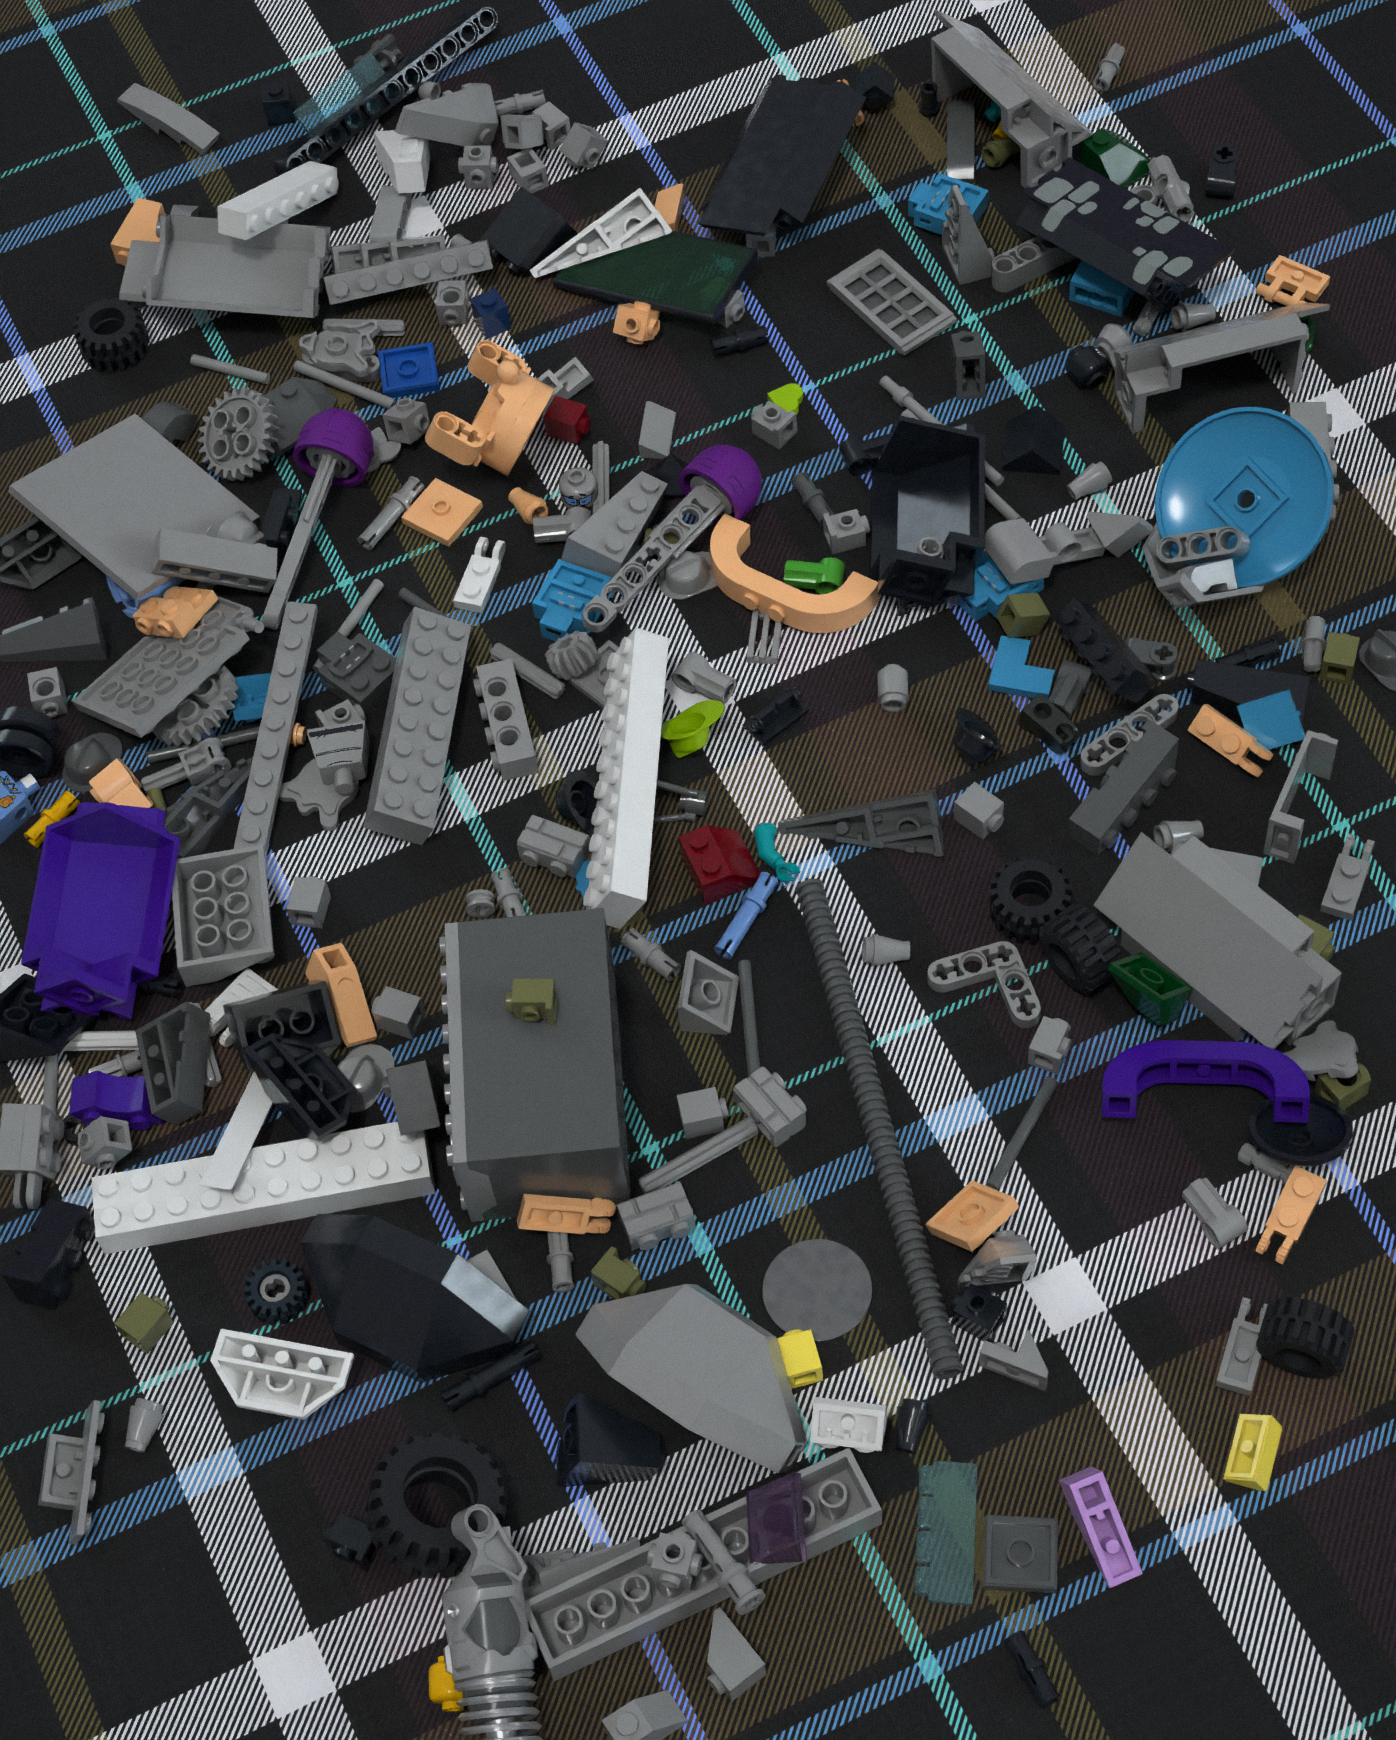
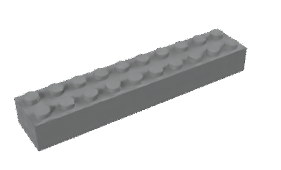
M850 1448L705 1515L709 1524L736 1562H741L747 1567V1575L754 1585L882 1525V1509ZM684 1526L673 1530L690 1535ZM657 1538L525 1600L528 1625L532 1633L535 1634L536 1643L553 1681L565 1677L731 1597L727 1590H722L719 1587L718 1575L697 1546L698 1553L703 1555L702 1565L698 1577L693 1576L690 1590L680 1587L678 1589H671L658 1584V1582H654L651 1566L647 1565V1557L651 1544H657L659 1539ZM668 1556L671 1559L677 1558L674 1556Z

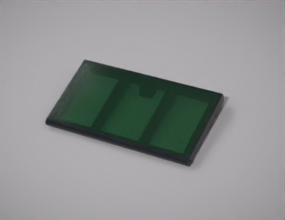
M598 215L597 218L595 219V221L598 220V219H599L600 217H602L603 215ZM672 231L668 235L561 269L553 280V287L623 304H634L635 301L644 302L651 305L650 309L661 313L714 325L759 257L757 249Z

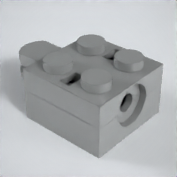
M3 1103L0 1172L15 1179L13 1203L16 1209H24L26 1206L29 1209H38L41 1201L42 1181H55L56 1172H59L61 1168V1155L58 1152V1144L64 1135V1122L59 1114L42 1104Z

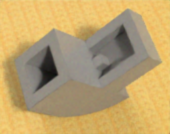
M507 114L501 116L502 137L505 148L527 149L544 144L541 115Z

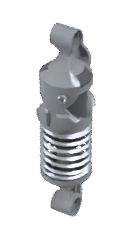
M475 1504L458 1512L452 1519L451 1530L453 1535L470 1550L471 1555L462 1572L441 1595L448 1645L443 1648L445 1670L452 1675L453 1683H455L454 1690L462 1692V1698L458 1699L456 1704L468 1707V1712L461 1713L458 1719L461 1721L473 1720L479 1724L464 1727L460 1733L462 1735L486 1733L487 1738L477 1740H543L538 1736H528L538 1732L542 1725L535 1721H528L535 1718L540 1711L534 1707H528V1705L533 1704L537 1700L538 1696L526 1692L536 1684L530 1678L534 1675L532 1671L534 1670L533 1661L538 1658L536 1637L534 1633L529 1631L522 1584L527 1566L521 1555L512 1545L510 1526L502 1527L489 1507L483 1504ZM469 1515L477 1521V1532L469 1527Z

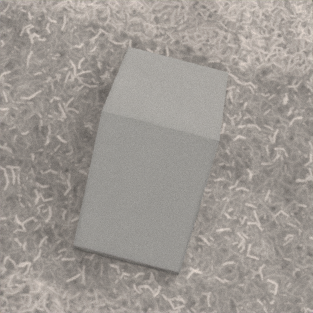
M1089 511L1087 514V519L1104 547L1118 558L1152 533L1153 526L1141 516Z

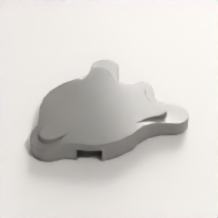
M368 320L356 325L345 323L328 324L327 330L318 335L315 331L312 334L302 336L299 340V347L320 369L333 372L349 371L357 377H365L369 374L370 369L363 356L375 353V345L372 339L380 331L379 323L376 320Z
M313 759L303 767L296 778L281 784L279 800L295 802L302 816H308L314 811H319L322 828L327 831H333L339 825V816L342 809L351 803L360 789L359 780L353 781L354 790L351 793L339 794L335 791V784H323L316 760Z
M1331 1020L1318 1025L1313 1034L1294 1040V1049L1283 1053L1299 1065L1309 1081H1316L1314 1074L1327 1072L1330 1079L1349 1078L1355 1075L1359 1069L1355 1054L1359 1050L1355 1039L1347 1032L1339 1031L1336 1023Z

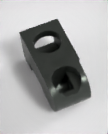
M1042 693L1021 710L1018 725L1026 732L1031 730L1056 754L1064 752L1080 737L1076 726Z

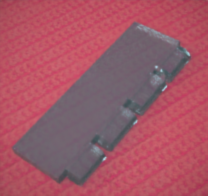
M370 53L296 109L293 114L308 133L384 75L385 71L373 54ZM386 87V94H387V95L389 94V89H388V87ZM367 101V110H369L370 103ZM350 116L347 118L348 125L351 123ZM329 130L328 139L330 140L332 138V134Z
M934 1461V1466H920L919 1493L933 1494V1497L922 1496L918 1498L917 1527L931 1529V1532H917L916 1562L929 1564L930 1567L919 1566L915 1568L914 1594L928 1596L929 1603L973 1605L977 1464Z

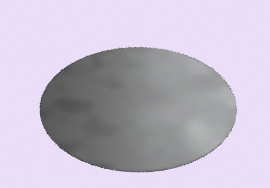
M805 1240L789 1246L771 1262L763 1280V1301L771 1319L786 1333L796 1329L802 1331L811 1329L814 1341L830 1340L848 1333L864 1318L872 1299V1281L864 1262L848 1247L830 1240Z

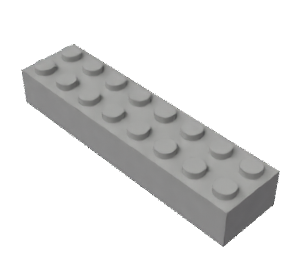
M417 607L412 609L403 624L363 828L419 845H423L433 831L471 625Z

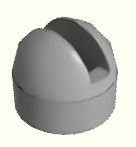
M426 81L418 89V94L422 100L426 98L434 100L440 97L441 87L439 83Z

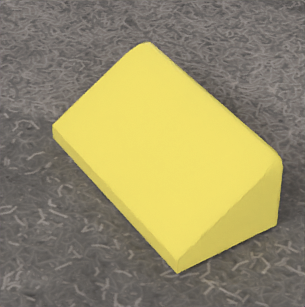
M1239 1415L1223 1478L1225 1481L1258 1491H1267L1282 1432V1426L1272 1415Z

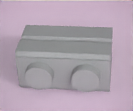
M532 815L526 824L525 830L522 831L517 840L519 857L527 865L532 867L541 865L549 868L556 876L565 877L568 875L575 878L582 864L591 853L589 851L590 835Z
M760 1067L749 1078H745L734 1086V1101L748 1117L755 1121L758 1129L774 1147H778L788 1140L791 1135H795L805 1127V1112L807 1108L797 1095L791 1097L785 1090L786 1084L778 1073L770 1074L765 1067Z
M681 1182L616 1204L618 1215L631 1250L638 1248L640 1250L652 1249L658 1245L660 1240L671 1236L673 1239H679L688 1235L691 1229L696 1228L693 1211Z

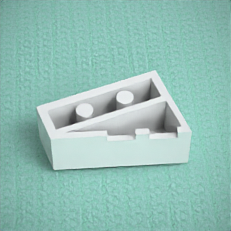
M395 130L375 131L374 139L378 163L383 165L384 172L389 175L390 182L397 193L425 192L431 160L428 139L397 134Z

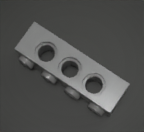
M512 658L476 666L479 678L473 679L477 697L483 696L484 699L483 703H479L482 721L489 720L490 727L484 728L488 746L495 745L496 751L490 752L494 771L500 769L503 781L539 773Z

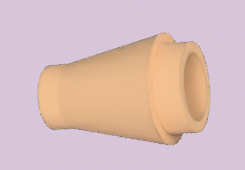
M520 487L514 488L509 493V501L514 505L525 523L533 524L534 517L548 515V507L542 498L530 494Z

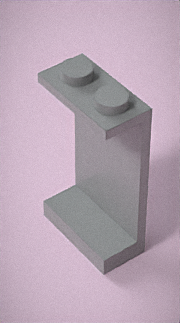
M1307 730L1270 816L1263 854L1294 864L1305 820L1289 815L1287 812L1305 772L1328 780L1330 779L1338 744L1337 739L1331 738L1324 733Z

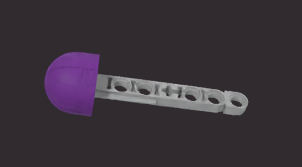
M339 408L326 409L311 417L304 424L293 450V459L314 480L263 614L262 622L265 628L276 631L331 484L352 487L361 484L365 479L373 456V438L363 420L348 410Z
M731 445L712 446L699 453L679 475V483L685 498L648 535L649 540L602 588L601 596L599 597L596 594L585 606L582 614V624L587 630L597 633L606 629L616 618L617 613L622 612L672 558L676 560L711 522L717 524L724 514L742 520L751 511L759 497L762 478L758 465L747 452ZM691 513L697 517L698 522L692 525L687 524L682 520V515ZM669 532L674 533L679 537V542L669 544L664 540L663 535ZM656 554L658 556L657 560H651L646 569L644 564L647 561L648 555L653 556ZM634 571L641 575L642 580L639 583H631L626 579L625 575L628 572ZM611 591H617L623 596V600L619 603H612L607 599L606 595ZM592 611H598L604 616V620L600 623H593L588 619L587 615Z

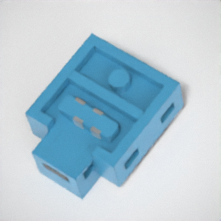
M939 173L933 181V186L920 182L908 199V216L914 218L915 226L942 235L943 222L948 221V219L946 220L945 212L949 210L948 199L951 186L957 184L977 224L988 207L989 190Z
M984 551L974 565V595L965 598L957 595V604L975 621H978L988 613H991L997 619L996 614L1007 595L1039 593L1044 589V578L1010 584L987 551Z
M558 559L532 602L534 617L541 619L539 625L542 637L556 642L557 638L564 637L566 633L572 634L574 631L586 632L589 635L590 631L582 624L583 610L596 594L599 597L601 596L602 588L612 577ZM611 591L606 595L608 600L610 599L614 591ZM592 611L587 616L591 622L596 623L601 613Z

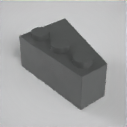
M424 1060L386 1069L387 1077L382 1078L385 1096L392 1097L400 1135L440 1127L439 1110L436 1108L438 1107V1096L430 1062Z

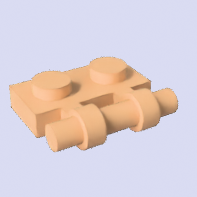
M1279 255L1266 272L1265 281L1271 283V285L1267 286L1259 283L1256 293L1264 296V300L1270 303L1277 302L1284 306L1305 302L1303 301L1305 298L1316 302L1329 285L1330 276ZM1282 288L1294 293L1293 296L1281 292Z

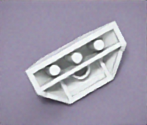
M220 1329L210 1361L237 1407L304 1420L345 1389L354 1354Z

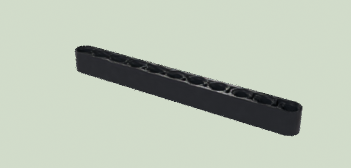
M477 7L467 10L280 153L274 161L275 172L280 176L290 171V160L293 163L292 169L308 161L321 163L491 32L498 22L495 10L491 7ZM462 29H463V32H464V37H463V38H462V35H461ZM424 58H426L427 61L426 67L424 65ZM406 72H407V75H408V80H407V82H406V80H405V73H406ZM386 87H388V89H389V95H388V96H387V94H386ZM367 101L370 103L369 111L367 110ZM348 116L351 118L350 126L347 123ZM329 130L331 131V134H332L331 141H329V139H328V132H329ZM310 145H311V147H312V155H311V156L309 155V152H308V148H309Z

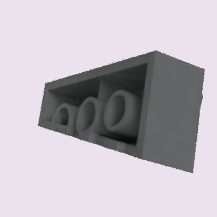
M1149 719L1141 727L1143 736L1139 741L1131 740L1125 747L1124 752L1126 753L1123 755L1120 765L1116 767L1112 764L1106 771L1100 784L1101 789L1099 790L1094 787L1069 818L1068 836L1097 856L1106 847L1109 849L1116 843L1119 833L1124 827H1131L1136 821L1139 811L1144 806L1149 807L1156 799L1158 791L1162 786L1170 785L1177 774L1175 766L1179 738Z

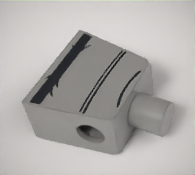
M365 720L308 729L307 735L323 784H335V791L339 794L351 793L354 790L353 781L364 779L367 776L370 738Z

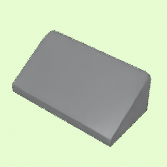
M646 401L639 439L640 458L664 459L670 454L676 412L654 402Z

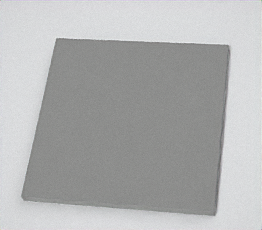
M135 413L12 483L8 491L135 600L172 578V576L152 573L153 542L160 528L172 527L183 532L196 534L205 533L212 524L237 511L245 512L249 520L255 525L258 524L260 518L258 514Z

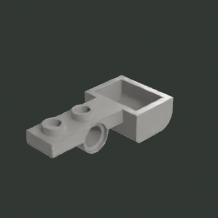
M1020 518L999 522L990 527L985 533L984 549L1009 583L1016 584L1048 578L1053 565L1103 556L1106 548L1091 527L1070 531L1065 523L1060 522L1050 526L1043 536L1038 537L1026 520Z

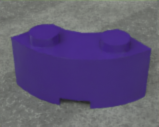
M97 1070L72 1079L69 1114L81 1119L82 1123L87 1126L100 1116L128 1121L129 1127L138 1131L147 1130L150 1125L163 1123V1119L151 1114L144 1075L118 1077Z

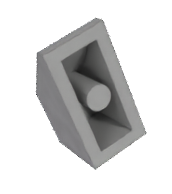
M720 1607L717 1608L713 1614L707 1659L710 1676L707 1677V1680L719 1696L725 1693L732 1702L767 1675L765 1663Z
M665 1690L633 1699L604 1718L602 1723L610 1740H662L687 1724L688 1721L670 1692Z

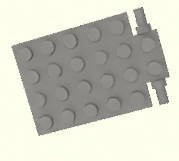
M217 596L218 600L183 639L156 635L144 636L72 702L79 711L142 738L150 733L160 720L172 713L182 700L188 695L193 694L203 681L210 675L215 674L225 661L242 649V646L250 640L246 632L261 633L264 630V623L254 618V612L249 607Z

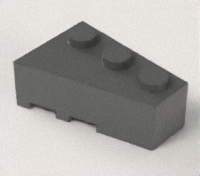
M188 1002L177 1006L135 1030L151 1114L174 1125H178L202 1112L210 1013Z

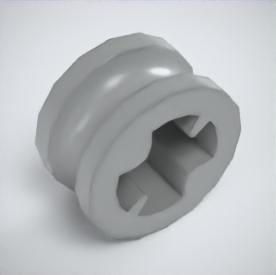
M479 889L473 890L466 895V911L470 916L482 918L494 913V894L491 891Z

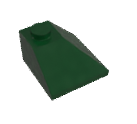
M1101 128L1093 133V136L1081 141L1080 163L1126 189L1149 175L1147 164L1151 159L1122 135Z
M1142 952L1114 961L1107 968L1134 1008L1143 1013L1144 1018L1154 1025L1163 1026L1176 1021L1193 990L1191 986Z

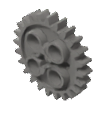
M245 387L242 390L233 388L232 394L227 391L224 392V400L215 398L217 406L215 408L209 406L210 416H203L202 419L206 422V426L199 427V430L204 432V436L200 437L198 442L203 443L204 446L199 450V453L206 455L202 462L208 464V470L214 472L216 476L230 481L235 479L243 481L244 476L253 477V469L261 471V461L269 462L266 456L267 452H275L270 445L271 443L278 442V439L273 437V433L279 430L278 426L273 425L278 416L272 414L275 407L268 404L269 399L262 396L261 393Z
M223 664L215 674L210 675L203 681L193 694L188 695L182 700L172 713L166 715L155 725V728L152 730L154 735L168 746L173 743L176 747H179L182 741L188 746L192 738L199 742L203 733L210 736L211 728L213 726L220 728L219 720L229 717L226 711L235 708L231 701L238 698V695L235 693L239 689L235 683L237 681L236 678Z

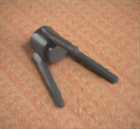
M657 780V788L681 795L679 809L685 810V813L654 816L653 823L682 820L695 822L696 815L704 816L708 797L707 791L687 789Z

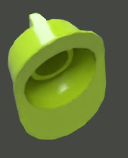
M706 700L696 703L676 717L662 723L661 738L667 739L674 755L678 758L703 748L709 740V726L722 716L725 708L724 704L718 700Z

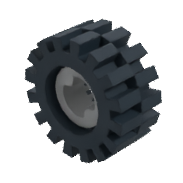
M271 1258V1265H267L265 1260L260 1262L262 1269L258 1270L254 1266L250 1270L253 1277L247 1276L245 1279L247 1286H244V1294L251 1312L255 1317L258 1316L259 1320L263 1323L268 1320L270 1325L276 1326L277 1320H280L282 1325L287 1324L286 1317L291 1316L294 1321L298 1318L296 1311L299 1310L303 1313L306 1308L304 1302L309 1300L307 1293L309 1288L301 1270L299 1271L295 1263L290 1265L287 1259H282V1262L279 1263L277 1258ZM277 1284L285 1287L284 1292L277 1293L275 1298L268 1296V1291L275 1289Z

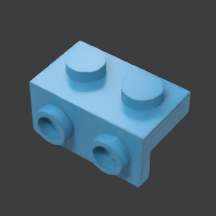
M271 673L235 677L237 680L235 683L239 687L235 691L238 695V698L234 700L235 708H233L235 721L253 722L262 718Z

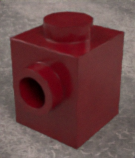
M557 396L554 397L543 416L547 436L577 445L583 434L586 435L591 425V419L588 418L587 405Z

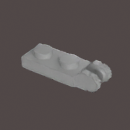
M1352 834L1347 835L1342 853L1338 855L1320 908V912L1350 921L1354 915L1370 867L1369 860L1375 841L1368 839L1362 850V858L1351 857L1349 855L1356 841L1355 835Z
M1243 1297L1238 1316L1233 1320L1215 1386L1250 1396L1261 1358L1256 1342L1268 1304L1264 1303V1306L1261 1308L1259 1324L1257 1325L1245 1321L1251 1307V1299Z

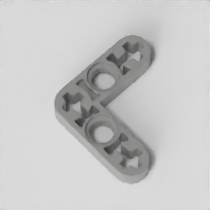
M1000 941L932 962L928 968V985L931 989L940 993L995 978L1014 1024L1021 1028H1031L1040 1020V1002L1015 945L1010 942ZM1003 953L1005 957H1009V961L1003 962L1002 958H998V954ZM986 957H989V963L991 962V967H988ZM969 961H976L981 964L982 968L978 972L971 973L965 970L964 965ZM955 966H958L959 977H957V971H954ZM942 972L944 975H947V979L942 980L940 976H937V973ZM1016 978L1021 980L1024 986L1014 991L1007 988L1005 983L1010 979ZM1023 998L1026 1009L1028 1011H1031L1030 1016H1026L1024 1012H1020V1000Z

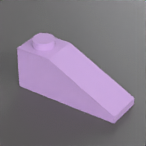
M1091 1466L1060 1479L1059 1482L1071 1513L1107 1586L1111 1588L1143 1574L1103 1472Z

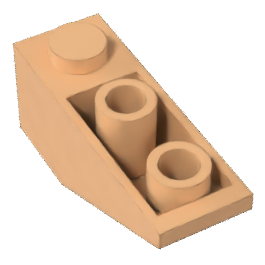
M338 943L313 950L305 974L309 981L322 980L326 982L337 1030L347 1048L376 1040L377 1034L356 966L344 945Z

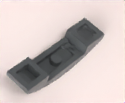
M974 100L947 101V176L966 183H974Z

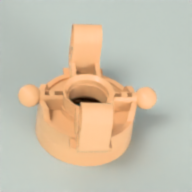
M482 340L477 344L467 366L472 375L492 387L472 424L451 413L438 412L426 432L425 441L432 449L459 464H473L477 467L481 461L508 476L555 389L529 375L531 369L526 367V363L519 356L492 341Z

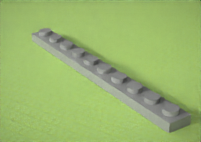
M286 603L233 848L237 849L263 844L265 860L318 613L316 604Z

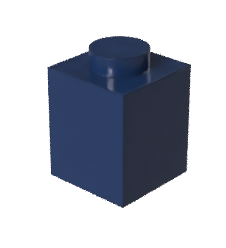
M496 288L470 299L474 322L486 340L511 329L507 305Z

